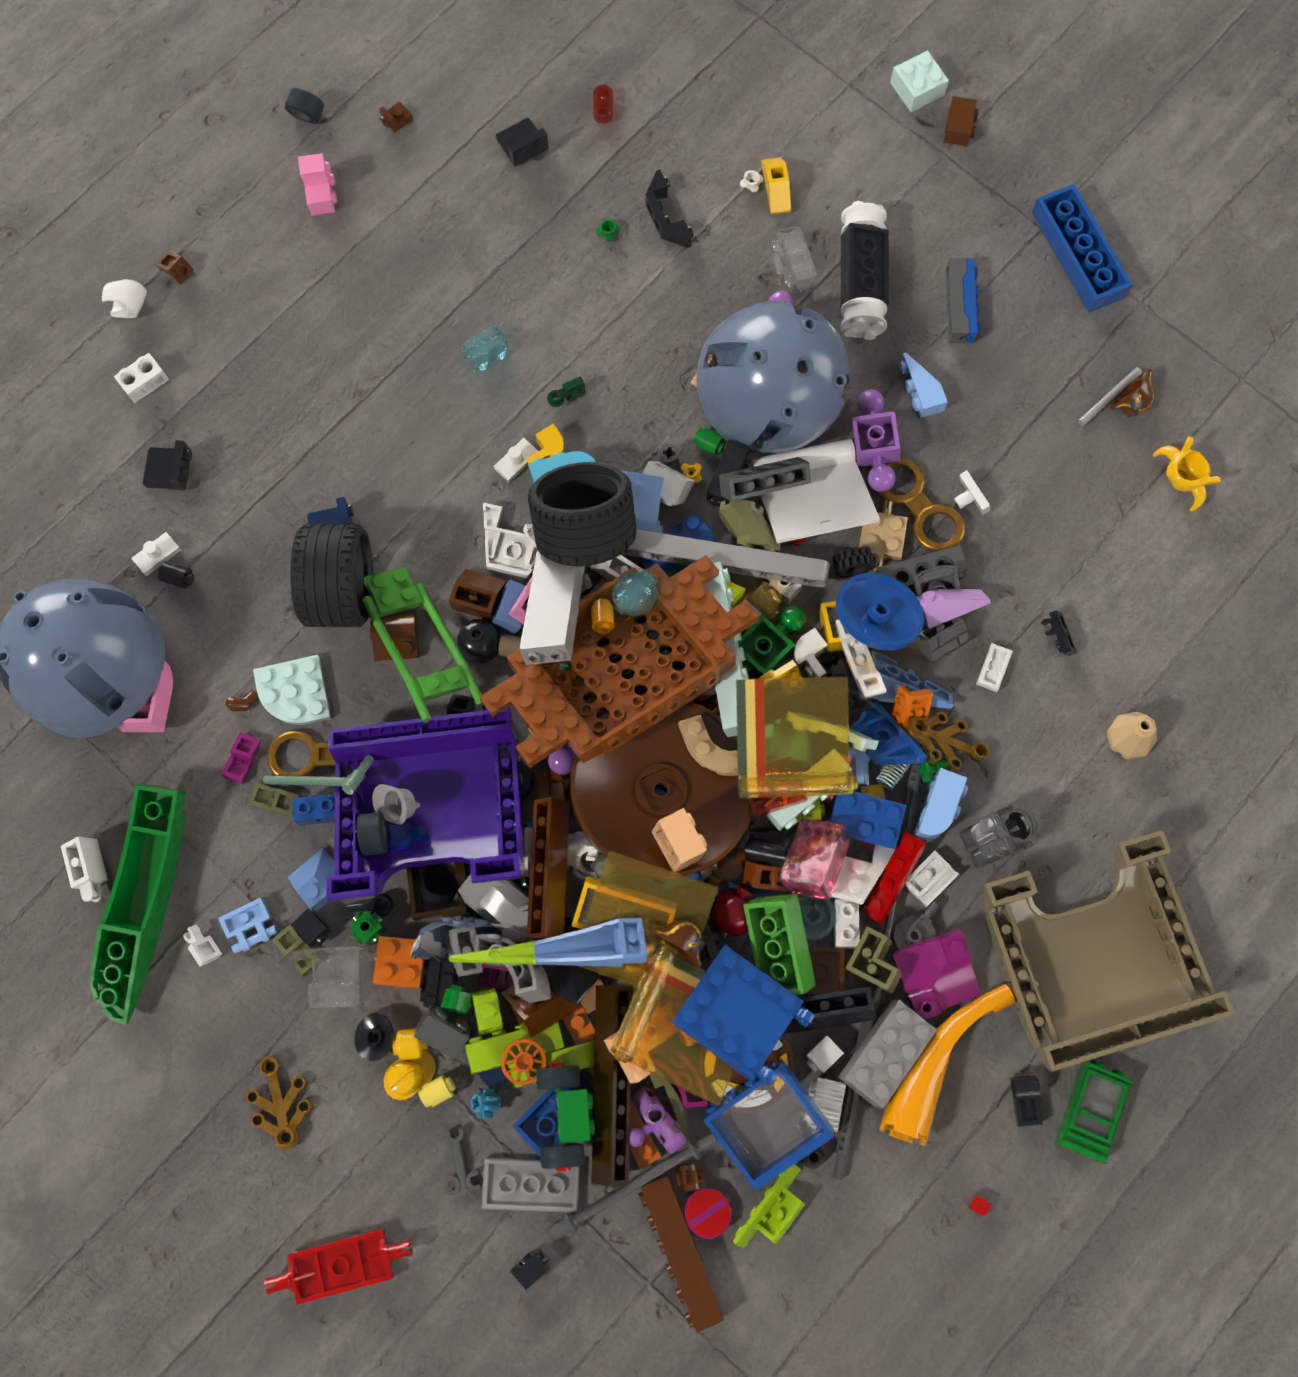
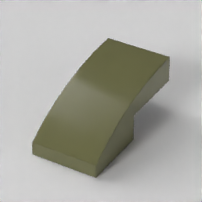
M256 782L248 804L292 817L293 799L299 798V795Z
M290 924L272 939L282 954L290 960L303 977L308 975L322 962L308 943Z

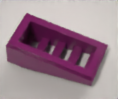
M484 963L481 964L483 972L479 973L478 986L508 989L514 985L511 975L509 985H506L509 971L507 967H489ZM489 968L493 969L491 982H487ZM499 969H500V970H501V977H500V983L498 984V983H497V978H498V972H499Z

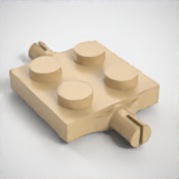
M884 501L883 512L878 513L880 522L862 526L859 548L868 547L871 549L872 557L875 559L873 571H876L878 564L879 567L883 566V560H901L908 517L891 514L893 505L891 501H889L888 509V501Z

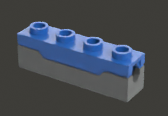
M949 258L946 266L948 343H974L976 336L980 334V323H977L980 306L976 304L979 286L975 285L978 267L974 266V258Z

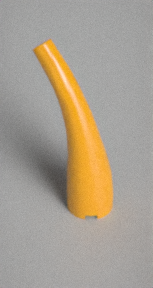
M1006 984L972 1000L936 1028L937 1031L888 1101L879 1128L881 1132H885L887 1128L890 1130L889 1136L908 1143H912L913 1138L920 1140L919 1144L921 1146L927 1144L952 1048L961 1035L977 1020L991 1011L998 1013L1015 1003L1014 995Z

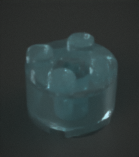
M808 892L798 897L806 939L809 942L821 940L832 931L836 923L837 913L835 906L821 893ZM810 912H813V916H817L814 922H811L806 917Z

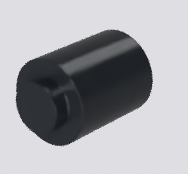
M164 561L158 571V580L186 589L192 585L194 574L191 568L170 561Z

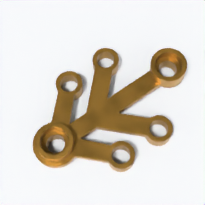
M937 712L927 720L921 717L913 718L907 724L909 734L913 738L919 739L928 752L926 754L927 761L930 764H936L942 759V754L939 750L935 749L930 740L932 739L936 741L948 760L946 763L947 769L953 773L962 767V762L955 756L950 747L969 754V757L975 762H982L990 754L988 746L983 742H977L972 746L950 737L954 734L962 735L967 731L968 725L964 720H957L952 726L941 731L930 729L935 725L942 727L947 723L948 717L944 712Z
M266 1057L260 1062L259 1069L263 1075L268 1077L273 1103L262 1097L258 1090H249L245 1095L247 1103L255 1104L276 1116L278 1126L267 1121L266 1116L262 1113L254 1114L250 1119V1123L253 1127L261 1128L273 1135L274 1142L278 1148L288 1150L297 1144L299 1137L297 1128L305 1114L311 1112L313 1108L310 1100H300L297 1103L296 1113L288 1123L287 1112L300 1090L306 1088L307 1079L303 1076L294 1077L291 1082L292 1086L283 1100L277 1074L280 1070V1062L277 1058ZM270 1062H273L275 1064V1068L273 1071L268 1070V1064ZM298 1079L303 1081V1085L300 1088L296 1086ZM253 1092L257 1095V1099L254 1102L250 1100V1095ZM303 1102H306L308 1104V1109L306 1111H303L301 1109V1104ZM257 1116H260L262 1118V1123L260 1125H257L255 1123V1118ZM286 1132L291 1136L288 1142H285L283 1139V1135Z

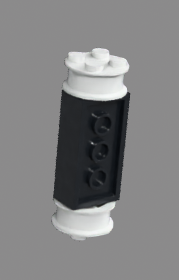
M861 201L852 203L841 214V220L844 224L841 230L840 310L844 317L841 323V331L847 337L873 340L887 329V321L884 319V315L889 305V230L884 225L887 218L884 207Z

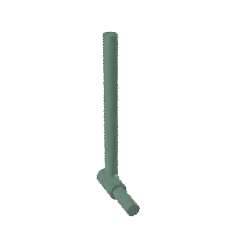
M366 755L359 767L347 777L266 775L263 778V783L268 785L342 786L345 793L352 795L364 779V774L373 763L374 758Z

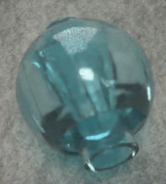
M645 569L642 573L630 571L621 575L614 583L612 589V598L616 611L621 615L626 614L628 616H641L649 612L657 600L655 585L659 582L658 578L648 569Z

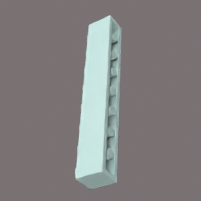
M720 561L713 563L719 569V575L704 584V586L728 612L733 609L731 601H734L732 589L728 588L727 582L731 581L729 571L723 568ZM740 633L725 642L735 655L736 665L720 677V682L715 685L722 727L727 737L737 736L736 680L749 679L747 669L742 666V661H745L743 648H739L738 641H741Z

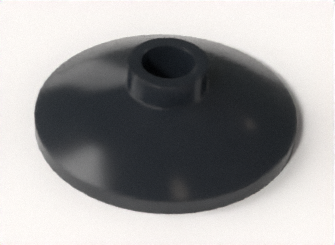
M372 1013L360 1021L355 1032L354 1042L356 1051L361 1058L367 1061H378L388 1054L394 1039L393 1026L390 1020L383 1014Z

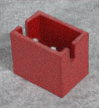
M973 1195L968 1208L986 1217L991 1203L977 1195Z

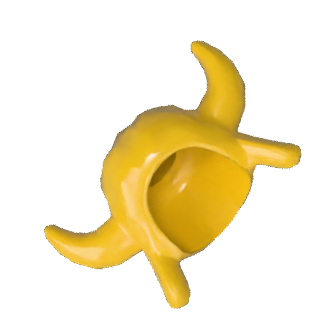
M1189 436L1181 451L1173 446H1164L1157 449L1153 453V457L1164 455L1170 459L1166 476L1174 489L1180 492H1192L1194 502L1189 510L1195 511L1206 500L1205 485L1220 483L1221 478L1219 476L1210 477L1211 468L1208 461L1201 453L1190 449L1194 439Z

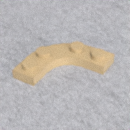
M701 715L679 721L678 726L684 742L695 761L702 767L705 766L719 775H738L737 750L727 751L715 745L708 735Z

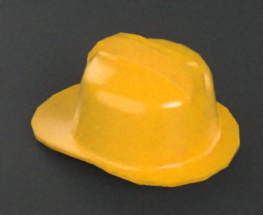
M424 1050L423 1056L420 1059L405 1061L398 1059L385 1072L383 1079L387 1094L396 1100H407L422 1089L423 1085L429 1083L434 1077L436 1062L433 1056Z

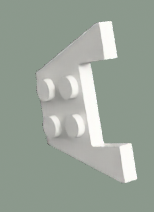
M483 503L487 569L529 579L533 574L531 567L535 563L537 548L526 534L498 528L503 507Z
M809 827L808 830H813L817 837L816 842L812 843L809 841V851L813 860V873L817 893L863 905L895 850L875 845L871 863L826 852L825 848L829 832Z

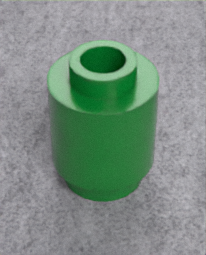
M700 427L693 439V443L697 444L698 448L714 456L717 453L721 454L726 445L724 438L720 434L708 428L703 429Z

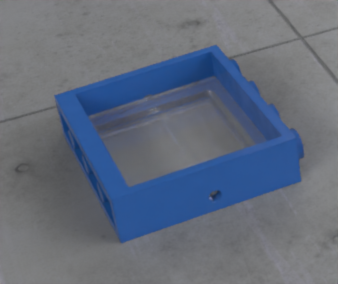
M783 1059L777 1062L773 1060L765 1066L778 1074L770 1086L763 1083L756 1076L752 1081L746 1079L742 1087L739 1089L736 1087L732 1088L725 1094V1098L719 1103L714 1101L705 1109L703 1121L755 1191L834 1137V1128Z

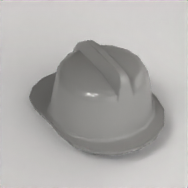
M380 784L373 791L374 809L376 812H381L386 821L402 825L406 819L414 815L415 809L420 807V803L415 801L409 789Z

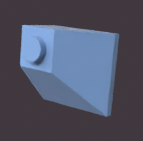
M323 847L288 876L299 896L310 909L316 912L329 902L326 899L327 876H334V859Z

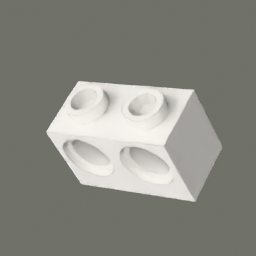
M150 353L139 357L136 362L127 368L121 369L114 376L134 403L169 381Z
M835 899L832 902L833 948L856 949L860 941L859 904L843 899Z

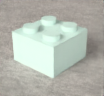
M928 51L895 66L890 81L910 112L945 96L949 82Z

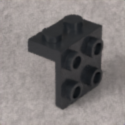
M525 118L496 134L497 142L514 167L549 149L546 131L543 128L537 130L529 118Z
M176 440L174 448H149L143 477V485L146 488L186 489L192 451L185 441Z

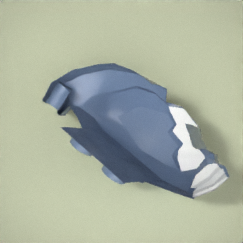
M470 916L463 917V920H456L457 918L442 917V921H434L420 930L410 955L414 959L420 958L422 960L428 959L431 956L437 959L436 957H448L449 951L445 932L451 929L475 927L476 935L494 934L502 937L503 935L494 925L488 924L489 920Z

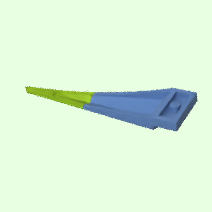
M623 918L537 941L452 955L449 957V961L622 967V964L646 963L647 951L642 918Z

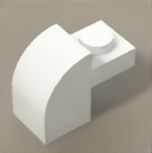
M813 628L798 640L793 653V661L798 669L805 666L804 671L807 676L818 683L824 679L826 671L816 657L824 653L828 645L816 628Z

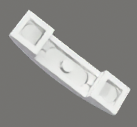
M836 620L838 634L848 665L861 694L869 698L886 693L880 672H877L867 645L851 636L840 620Z

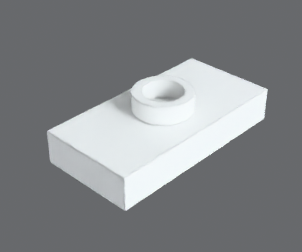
M991 643L976 685L998 692L1013 651Z

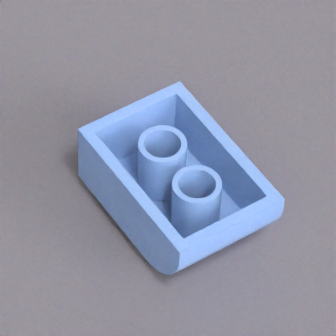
M940 768L934 775L935 780L930 784L913 836L924 842L933 841L948 829L954 819L957 820L961 810L958 803H960L961 798L964 799L968 790V785H965L967 777Z

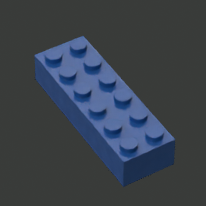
M1075 184L1038 198L1032 214L1088 312L1126 298L1133 284Z

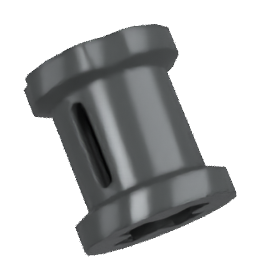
M666 444L660 450V463L672 469H675L679 463V450L675 445Z

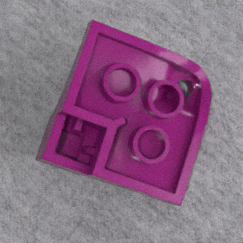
M958 929L938 937H929L890 953L895 967L903 973L900 981L911 1008L924 1019L939 1015L946 1008L981 995L970 959L971 953L963 932ZM929 1003V1009L924 1011V1004Z

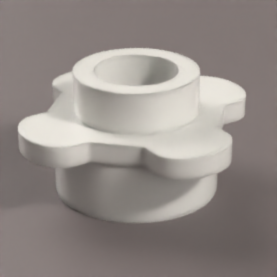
M754 170L746 171L744 179L740 181V186L750 189L751 192H757L759 184L763 182V177Z

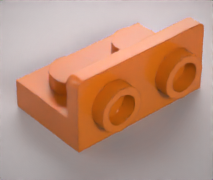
M904 685L899 686L891 717L908 734L907 724L911 719L917 717L924 718L925 720L928 719L934 693L930 689L909 691Z

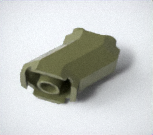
M741 499L729 501V504L726 505L725 501L720 503L719 517L736 541V546L780 553L781 543L776 542L771 527L763 517L764 508L762 506L757 509L755 507L756 503L753 501Z

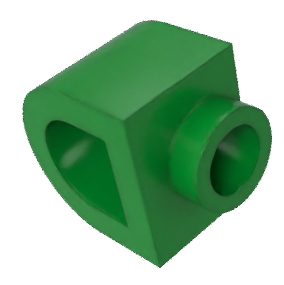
M451 985L450 989H445L440 1008L456 1014L467 1013L473 1003L472 994L464 992L465 988Z

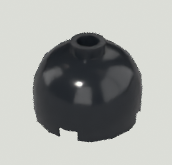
M472 619L460 628L457 644L463 657L468 661L486 663L493 660L499 653L501 636L497 627L490 621Z

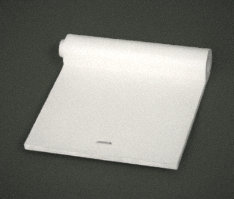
M851 438L753 458L751 463L747 465L748 468L795 457L809 462L811 483L760 495L777 543L880 522L879 515L855 461V448Z

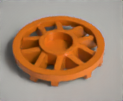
M529 1039L513 1041L505 1048L501 1057V1067L504 1075L511 1082L518 1085H528L537 1081L536 1076L530 1079L529 1070L536 1072V1069L532 1068L533 1062L542 1064L541 1068L546 1067V1056L543 1049L538 1043ZM519 1043H528L524 1051ZM514 1045H516L518 1050L520 1051V1053H518L517 1055H515L511 1051V1048ZM534 1045L537 1049L530 1055L527 1052L530 1046ZM509 1052L514 1059L505 1061L506 1055ZM538 1052H540L542 1060H537L533 1058ZM514 1063L515 1068L507 1071L505 1065ZM517 1071V1080L509 1074ZM521 1072H526L527 1081H520Z

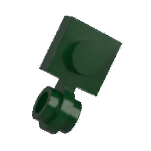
M579 376L562 384V389L549 392L547 396L549 405L559 407L564 403V398L566 400L576 399L585 393V383L582 377Z

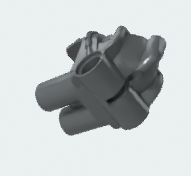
M1014 802L995 813L991 812L990 815L983 818L977 824L959 832L966 848L977 845L978 849L970 852V857L975 867L980 869L1001 858H1010L1035 845L1037 843L1034 836L1035 824L1040 822L1041 817L1036 812L1029 814L1025 810L1020 809L1018 804ZM1018 825L1019 830L1009 833L1008 830Z

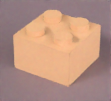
M684 808L659 820L652 830V834L674 873L699 861L707 851L705 848L707 843L701 834L698 835L694 828L695 821L692 815L686 813Z

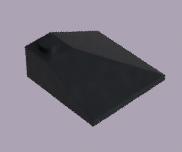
M564 916V934L581 930L572 927L573 919ZM542 965L549 981L550 991L577 1005L609 967Z

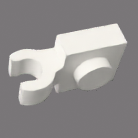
M197 925L189 927L187 929L189 932L183 934L186 942L190 944L188 947L190 953L200 967L218 959L222 955L211 936L209 935L204 938Z

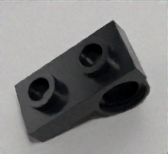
M1035 1075L1010 1077L1017 1127L1043 1125L1039 1103L1041 1089L1038 1078Z

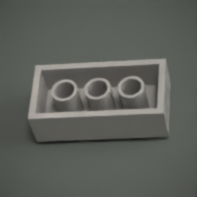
M892 1000L838 1078L874 1107L883 1109L937 1029L900 1000Z

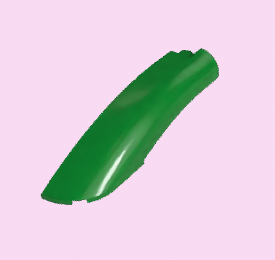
M135 784L123 853L101 923H98L90 969V987L93 998L98 1000L105 1015L120 1024H129L145 982L165 918L186 819V813H183L186 791L157 785Z

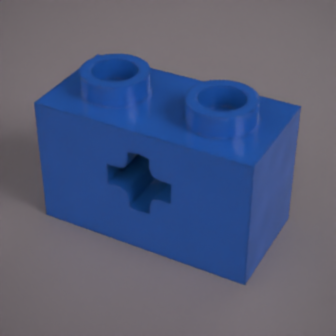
M335 794L293 799L294 822L300 826L335 822Z

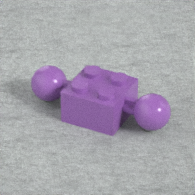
M866 390L859 396L857 401L858 410L864 416L852 417L857 466L873 465L868 474V483L873 490L885 492L892 488L896 479L893 469L886 465V463L900 461V442L895 411L881 413L885 404L882 394L876 390Z

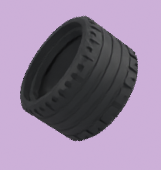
M581 462L560 466L542 475L529 489L528 503L536 548L541 555L555 563L577 567L601 564L624 553L636 539L637 528L631 481L625 473L613 466L595 462Z
M304 524L296 532L290 565L291 595L297 619L305 627H362L369 617L362 598L370 596L365 586L364 578L373 575L371 545L366 530L359 524Z

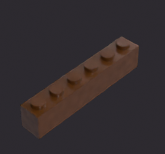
M554 797L534 800L526 938L533 941L564 934L570 803Z
M668 1175L640 1187L642 1192L638 1193L642 1206H648L651 1216L647 1218L652 1231H658L660 1239L656 1242L661 1255L666 1254L669 1263L666 1264V1268L670 1278H676L679 1287L675 1291L680 1304L685 1302L688 1312L684 1314L689 1327H695L698 1333L723 1322V1315Z

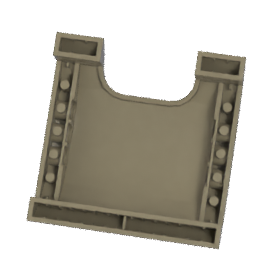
M1163 830L1118 843L1115 854L1116 882L1113 891L1107 898L1099 902L1060 914L1050 915L1041 912L1035 906L1032 896L1037 894L1038 891L1030 870L984 884L985 914L1006 984L1014 995V1006L1026 1035L1038 1057L1050 1072L1235 1015L1227 992H1215L1163 859V856L1171 853Z

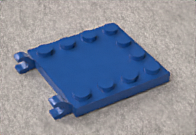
M724 945L671 1023L748 1080L752 1081L756 1076L763 1083L770 1086L778 1074L762 1065L793 1018L807 1027L815 1015L800 1007L803 1003L800 998Z

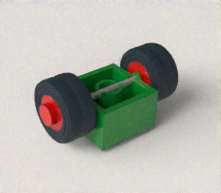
M565 1062L550 1063V1068L536 1069L537 1089H554V1092H556L559 1142H557V1145L541 1147V1167L544 1169H556V1172L571 1171V1167L585 1165L584 1144L566 1143L590 1141V1135H594V1121L589 1119L588 1109H593L592 1094H587V1089L564 1091L561 1089L580 1086V1070L577 1065L565 1066Z

